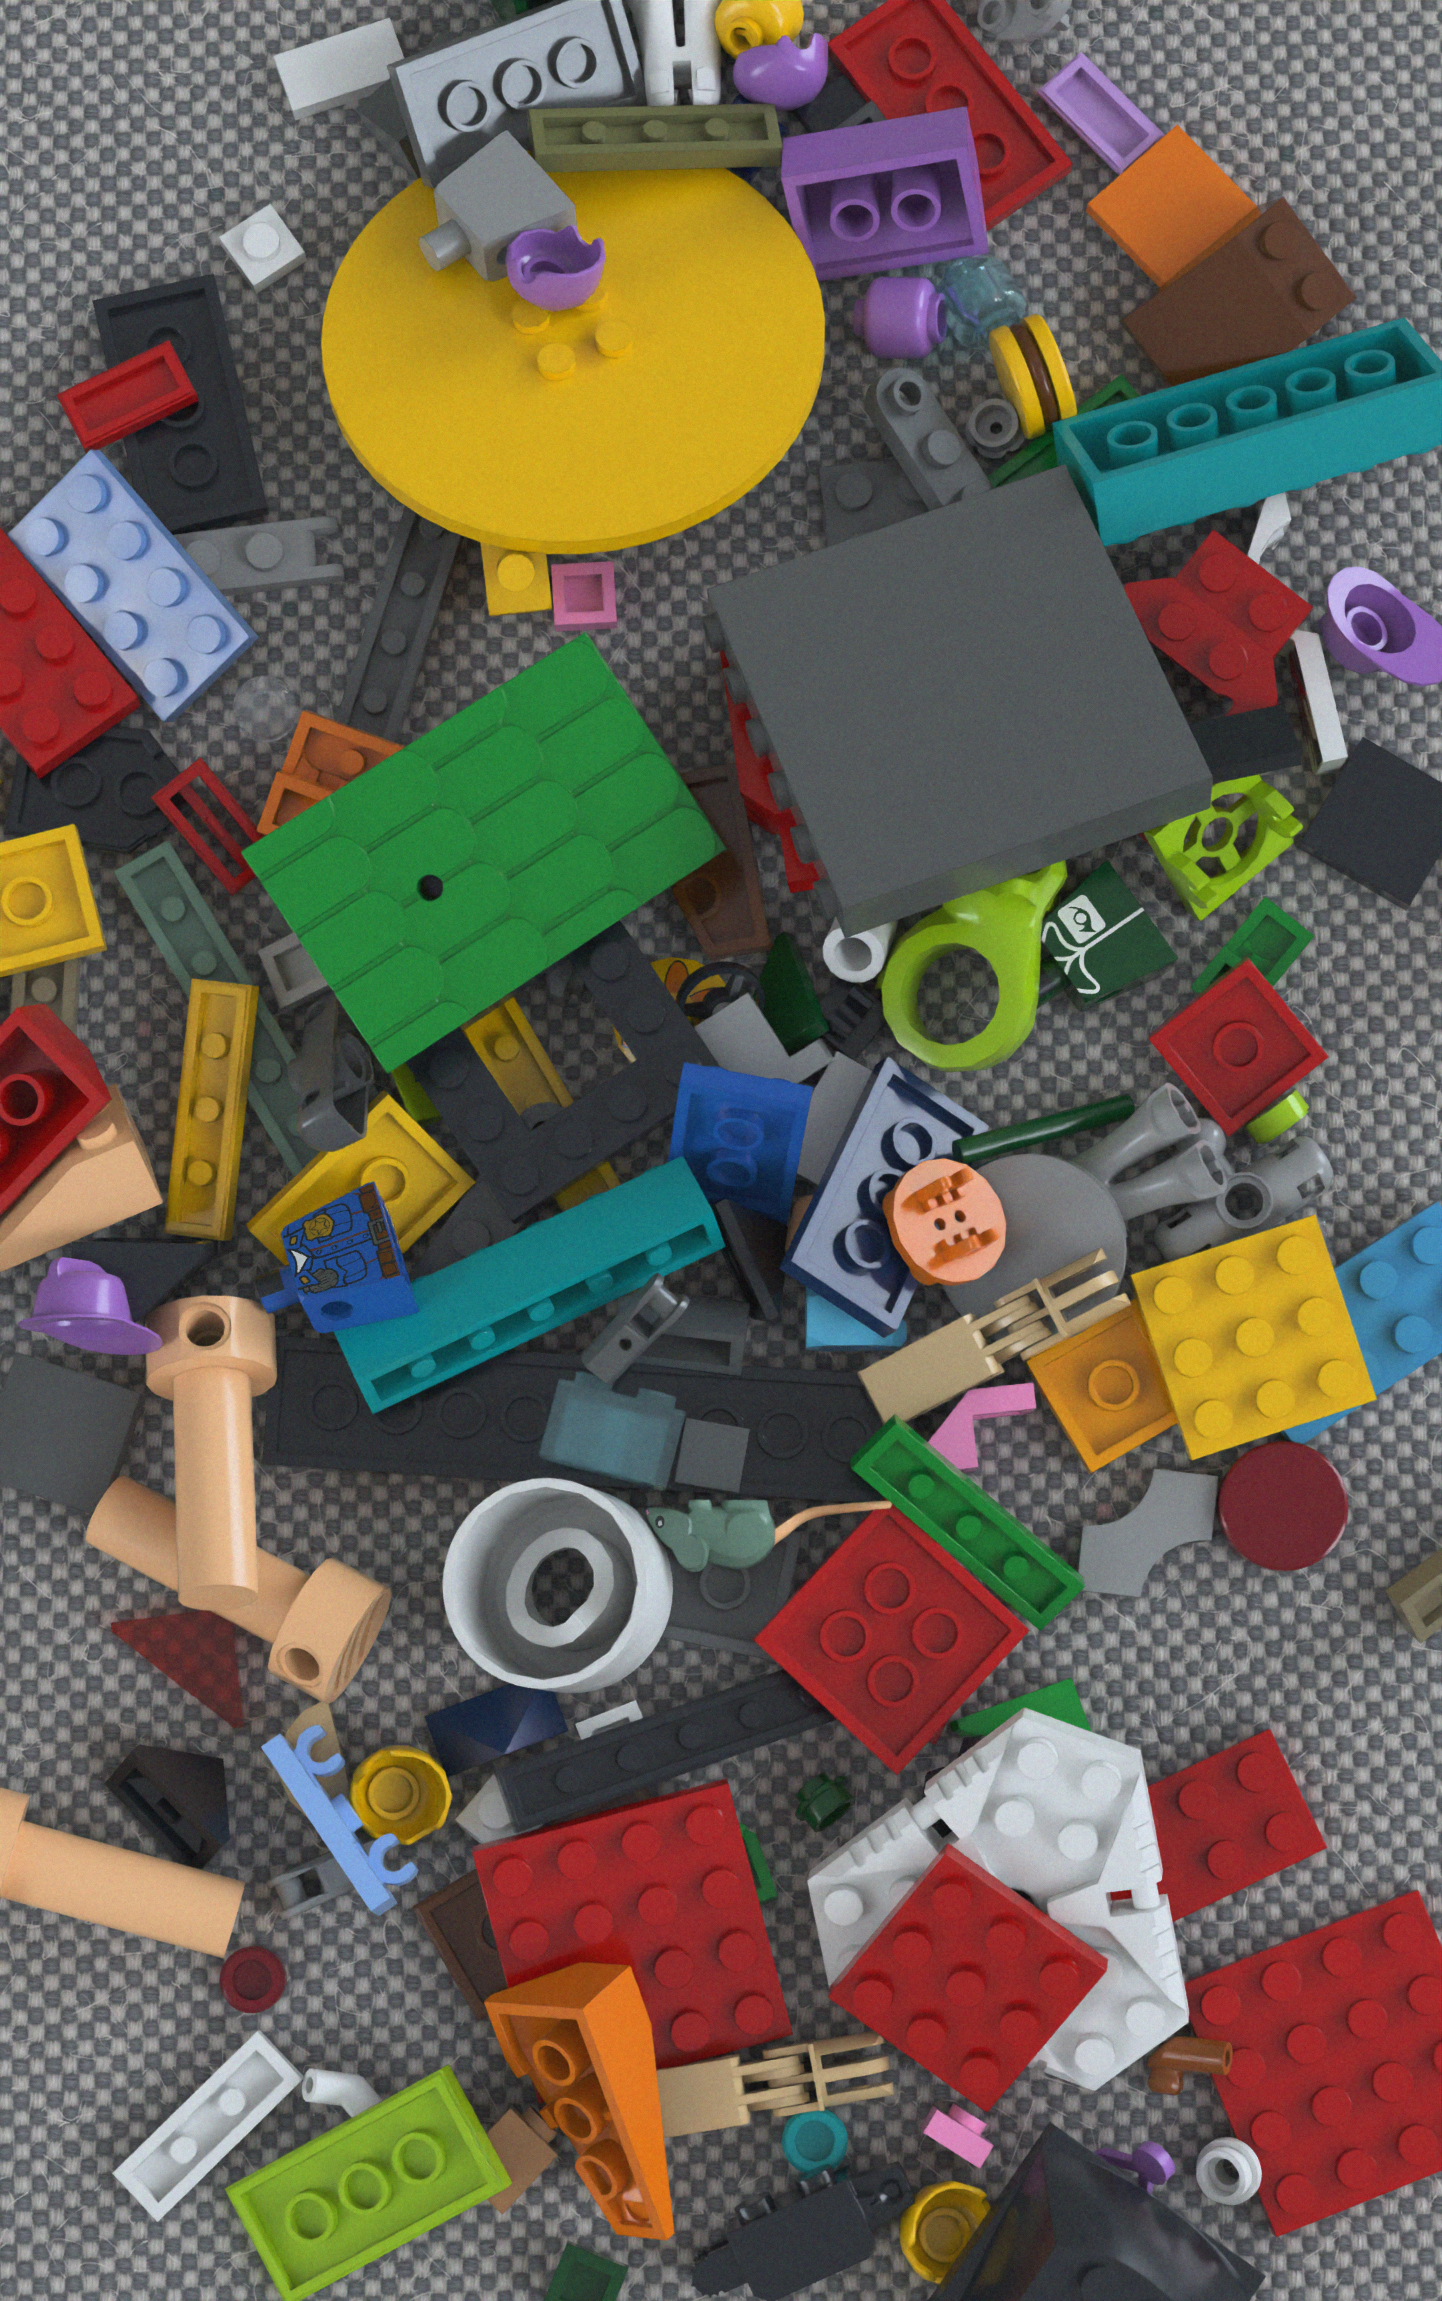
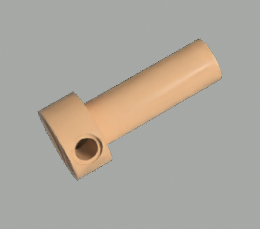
M197 1296L178 1299L158 1306L147 1315L145 1327L158 1334L163 1342V1345L157 1351L146 1354V1385L154 1394L173 1401L178 1601L184 1606L199 1610L236 1609L253 1603L258 1597L252 1397L265 1393L276 1382L275 1316L272 1312L267 1313L262 1304L245 1298Z
M122 1475L111 1484L99 1501L90 1519L85 1540L87 1544L178 1593L176 1502L131 1477ZM257 1546V1600L236 1609L210 1611L273 1645L268 1662L270 1674L325 1704L334 1702L349 1685L370 1652L388 1612L392 1596L391 1590L388 1586L334 1557L326 1559L310 1575Z
M0 1787V1900L4 1898L224 1958L239 1909L245 1881L26 1822L24 1820L30 1795Z

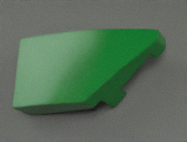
M1264 897L1190 988L1196 993H1201L1246 956H1248L1270 985H1275L1315 936L1267 897Z

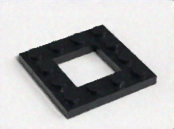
M620 920L406 1061V1064L514 1224L675 1117L679 1083L684 1062L701 1066L720 1067ZM569 960L636 1058V1061L532 1131H529L463 1031Z

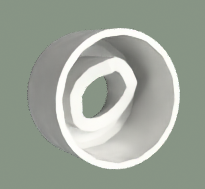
M538 1478L520 1481L506 1486L484 1499L472 1510L457 1530L451 1542L443 1572V1599L446 1614L455 1637L466 1653L480 1667L503 1681L517 1686L561 1693L594 1691L610 1686L632 1673L646 1660L658 1644L666 1628L672 1606L673 1581L669 1559L662 1542L654 1534L645 1517L635 1508L613 1495L563 1479ZM568 1549L579 1550L587 1558L594 1570V1586L587 1601L565 1623L552 1626L542 1619L534 1606L532 1596L534 1575L542 1562L554 1553Z

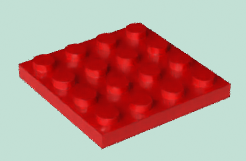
M727 1778L472 1846L476 1869L508 1988L580 1962L630 1965L651 2022L656 2070L684 2065L793 2035ZM534 2086L538 2104L544 2103L545 2101Z
M1413 1889L1184 1981L1189 2007V2025L1194 2037L1227 2041L1232 2045V2064L1228 2075L1211 2073L1209 2075L1234 2138L1246 2143L1258 2157L1262 2178L1256 2193L1272 2234L1275 2237L1442 2171V1946L1419 1890Z

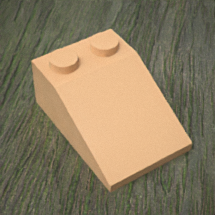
M116 1083L107 1087L112 1098L107 1106L76 1136L72 1143L1 1216L0 1272L163 1203L146 1146Z

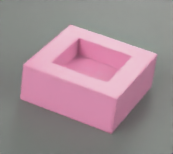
M613 561L551 565L555 632L617 628Z

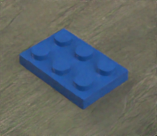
M684 1062L679 1083L668 1162L683 1156L707 1200L710 1198L728 1199L776 1222L787 1224L813 1087L792 1083L781 1078L770 1079L728 1071L717 1066H701Z

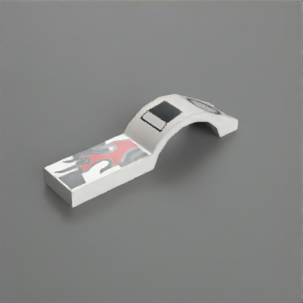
M1285 492L1265 498L1264 504L1261 505L1245 553L1257 564H1259L1260 557L1265 549L1283 538V527L1291 521ZM1296 630L1278 654L1286 657L1313 775L1316 777L1338 772L1348 758L1319 634Z

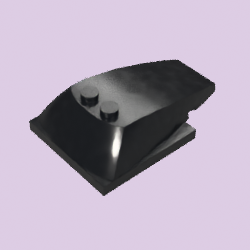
M1049 2122L928 2301H1250L1266 2276L1073 2137Z

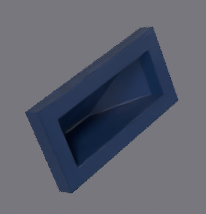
M511 1683L424 1716L447 1778L569 1731L555 1692L517 1686Z

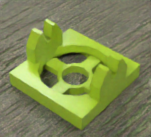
M1259 774L1212 784L1211 802L1222 795L1244 794L1228 809L1218 806L1213 807L1210 804L1209 809L1143 832L1187 913L1198 921H1202L1294 843L1292 837L1304 828L1302 823L1290 815L1294 811L1293 806L1275 788L1264 782ZM1256 812L1257 826L1255 838L1247 849L1238 854L1233 845L1238 835V827ZM1224 817L1226 829L1222 838L1212 846L1203 847L1202 834L1206 826L1214 819ZM1195 818L1190 829V840L1184 845V838L1188 832V829L1193 819ZM1203 856L1209 858L1216 857L1222 868L1212 878H1209L1195 864Z

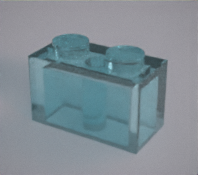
M576 1372L574 1382L559 1378L539 1452L540 1458L666 1492L686 1419V1411L674 1408L677 1398L644 1388H639L637 1398L611 1392L613 1384H605L597 1376L584 1372Z

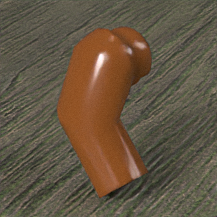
M1186 2036L1171 2038L1148 2057L1146 2067L1151 2070L1147 2085L1155 2093L1178 2095L1183 2090V2074H1188L1190 2071L1228 2075L1232 2064V2045L1227 2041Z

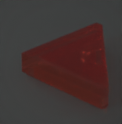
M210 1610L111 1623L113 1634L117 1635L149 1660L165 1675L229 1723L230 1726L235 1729L246 1727L234 1623Z

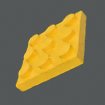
M1316 1215L1292 1221L1129 1275L1190 1460H1195L1377 1400Z

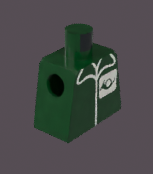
M1108 860L1101 864L1042 922L1037 1009L1064 991L1080 1012L1087 1011L1166 974L1172 969L1178 959L1176 953Z

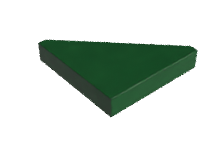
M783 931L776 936L772 946L773 949L769 953L759 982L765 995V1006L762 1014L790 1056L829 1031L797 941ZM754 991L753 996H752V998H753L754 1001H755V998H756V992H755V991Z

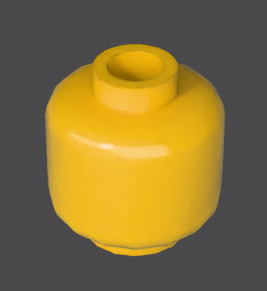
M722 0L716 9L714 26L721 46L726 53L736 60L740 53L755 46L775 45L780 37L784 35L788 36L791 42H793L803 25L804 11L802 1Z

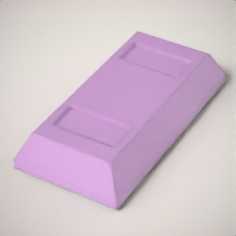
M1082 52L1077 54L1037 91V95L1118 175L1122 174L1165 136Z

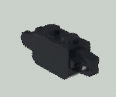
M893 2162L854 2174L849 2165L834 2172L830 2164L822 2165L795 2179L794 2183L797 2189L775 2199L772 2198L770 2192H763L741 2202L734 2208L737 2216L729 2219L726 2237L712 2242L709 2248L704 2246L703 2251L698 2250V2256L694 2257L695 2266L691 2268L693 2273L691 2286L696 2287L702 2293V2296L709 2295L711 2298L714 2294L718 2296L720 2291L726 2293L748 2283L753 2296L766 2301H776L869 2259L875 2242L876 2228L915 2203L912 2186L900 2162Z

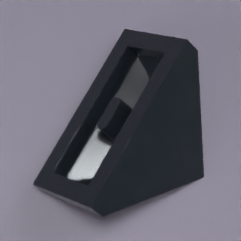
M708 1199L707 1201L713 1210L726 1246L720 1249L743 1301L750 1302L751 1319L768 1322L778 1317L786 1275L779 1267L786 1254L785 1243L788 1227L728 1199Z
M139 1744L104 1783L180 1864L203 1870L230 1839L224 1760L222 1758Z

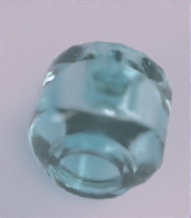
M970 256L956 259L946 268L943 278L936 288V293H943L945 295L943 313L949 329L960 344L970 348L990 350L989 332L992 329L1003 325L1009 328L1013 323H1021V319L1024 317L1027 303L1021 289L1005 264L993 256Z

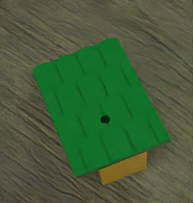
M584 632L241 851V854L259 878L280 913L296 934L298 940L388 1074L726 850L727 846L589 634ZM427 875H434L443 883V891L438 898L432 895L427 888Z

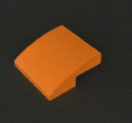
M302 710L281 771L276 772L256 831L268 835L406 746L312 711Z

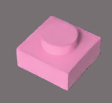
M955 2103L952 2104L948 2113L933 2105L920 2126L924 2134L979 2169L994 2146L981 2135L987 2124Z

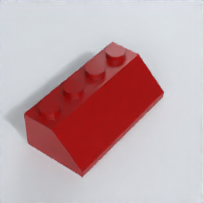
M45 1003L17 1007L0 1025V1218L112 1100L90 1050Z

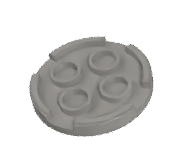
M1033 1153L1003 1157L976 1170L978 1174L988 1181L1000 1199L1007 1224L1005 1248L995 1266L977 1280L954 1286L942 1284L947 1297L962 1317L971 1313L972 1315L975 1314L977 1319L995 1311L996 1308L993 1303L996 1300L1102 1247L1107 1257L1104 1262L1053 1288L1052 1291L1058 1297L1103 1273L1114 1270L1119 1283L1064 1312L1068 1321L1118 1296L1122 1287L1120 1285L1126 1266V1237H1128L1126 1226L1116 1201L1107 1188L1093 1174L1070 1160L1066 1161L1055 1156ZM955 1214V1219L959 1222V1217ZM1038 1290L1031 1293L1034 1295L1039 1309L1046 1307ZM1052 1317L1045 1318L1050 1326L1049 1329L1052 1335L1058 1333L1059 1331ZM1006 1329L991 1338L1000 1340L1008 1336L1009 1333ZM1084 1329V1330H1082V1331H1080V1332H1078V1333L1072 1335L1071 1337H1074V1336H1076V1335L1082 1333V1332L1085 1331L1086 1329Z

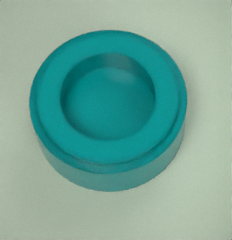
M825 2108V2111L817 2110L794 2114L786 2121L782 2131V2147L787 2160L797 2170L806 2173L826 2164H830L833 2170L840 2164L846 2154L848 2146L847 2132L843 2122L833 2111Z

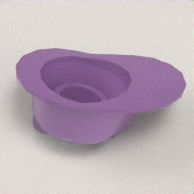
M1347 567L1332 577L1326 590L1327 611L1318 621V627L1322 632L1327 650L1336 662L1347 670L1359 674L1385 672L1404 683L1418 686L1439 684L1442 681V626L1431 615L1402 595L1377 572L1363 567Z
M60 1257L51 1262L48 1276L42 1279L37 1287L32 1317L23 1319L18 1323L21 1329L42 1332L70 1345L105 1354H147L157 1351L163 1345L162 1339L158 1334L132 1322L125 1286L121 1279L106 1273L99 1265L93 1262Z

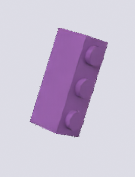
M967 106L783 138L781 181L793 231L800 239L813 265L818 282L989 253L978 160Z

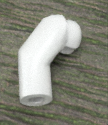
M309 2069L303 2078L302 2096L306 2102L342 2106L351 2117L382 2101L381 2097L364 2077L358 2074Z

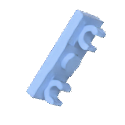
M314 1725L304 1730L298 1737L296 1749L293 1748L284 1736L278 1734L261 1746L262 1750L369 1910L377 1916L382 1915L397 1904L387 1885L401 1886L409 1883L417 1875L418 1868L413 1862H410L395 1872L385 1869L383 1864L385 1853L399 1843V1840L393 1833L379 1837L372 1844L369 1855L367 1854L363 1844L354 1833L364 1826L354 1808L342 1792L332 1799L316 1778V1776H333L346 1763L339 1753L322 1763L312 1760L311 1748L313 1744L327 1735L323 1727Z

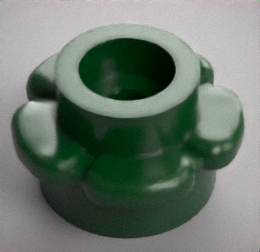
M824 1772L808 1781L796 1794V1799L800 1802L795 1812L796 1818L800 1821L806 1820L816 1833L827 1829L851 1809L856 1800L845 1787L849 1782L848 1778L841 1775L831 1780L827 1773Z

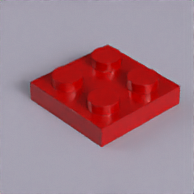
M1248 956L1244 957L1147 1036L1228 1137L1329 1057Z

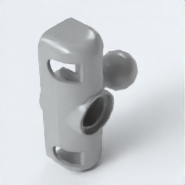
M1198 1118L1201 1123V1131L1177 1143V1151L1180 1152L1199 1140L1210 1142L1224 1169L1227 1190L1224 1194L1217 1197L1190 1203L1170 1219L1161 1222L1154 1231V1244L1167 1263L1192 1255L1209 1243L1213 1248L1265 1231L1329 1189L1333 1180L1331 1164L1320 1146L1312 1138L1297 1136L1278 1150L1265 1155L1244 1170L1235 1173L1224 1156L1226 1137L1223 1129L1211 1119ZM1297 1145L1299 1146V1148L1289 1153L1282 1159H1277L1278 1156L1282 1155L1292 1147H1295ZM1318 1174L1322 1186L1302 1199L1297 1187ZM1248 1191L1259 1199L1262 1210L1255 1218L1239 1220L1228 1212L1225 1206L1227 1198L1232 1193ZM1186 1215H1191V1217L1170 1230L1169 1226Z

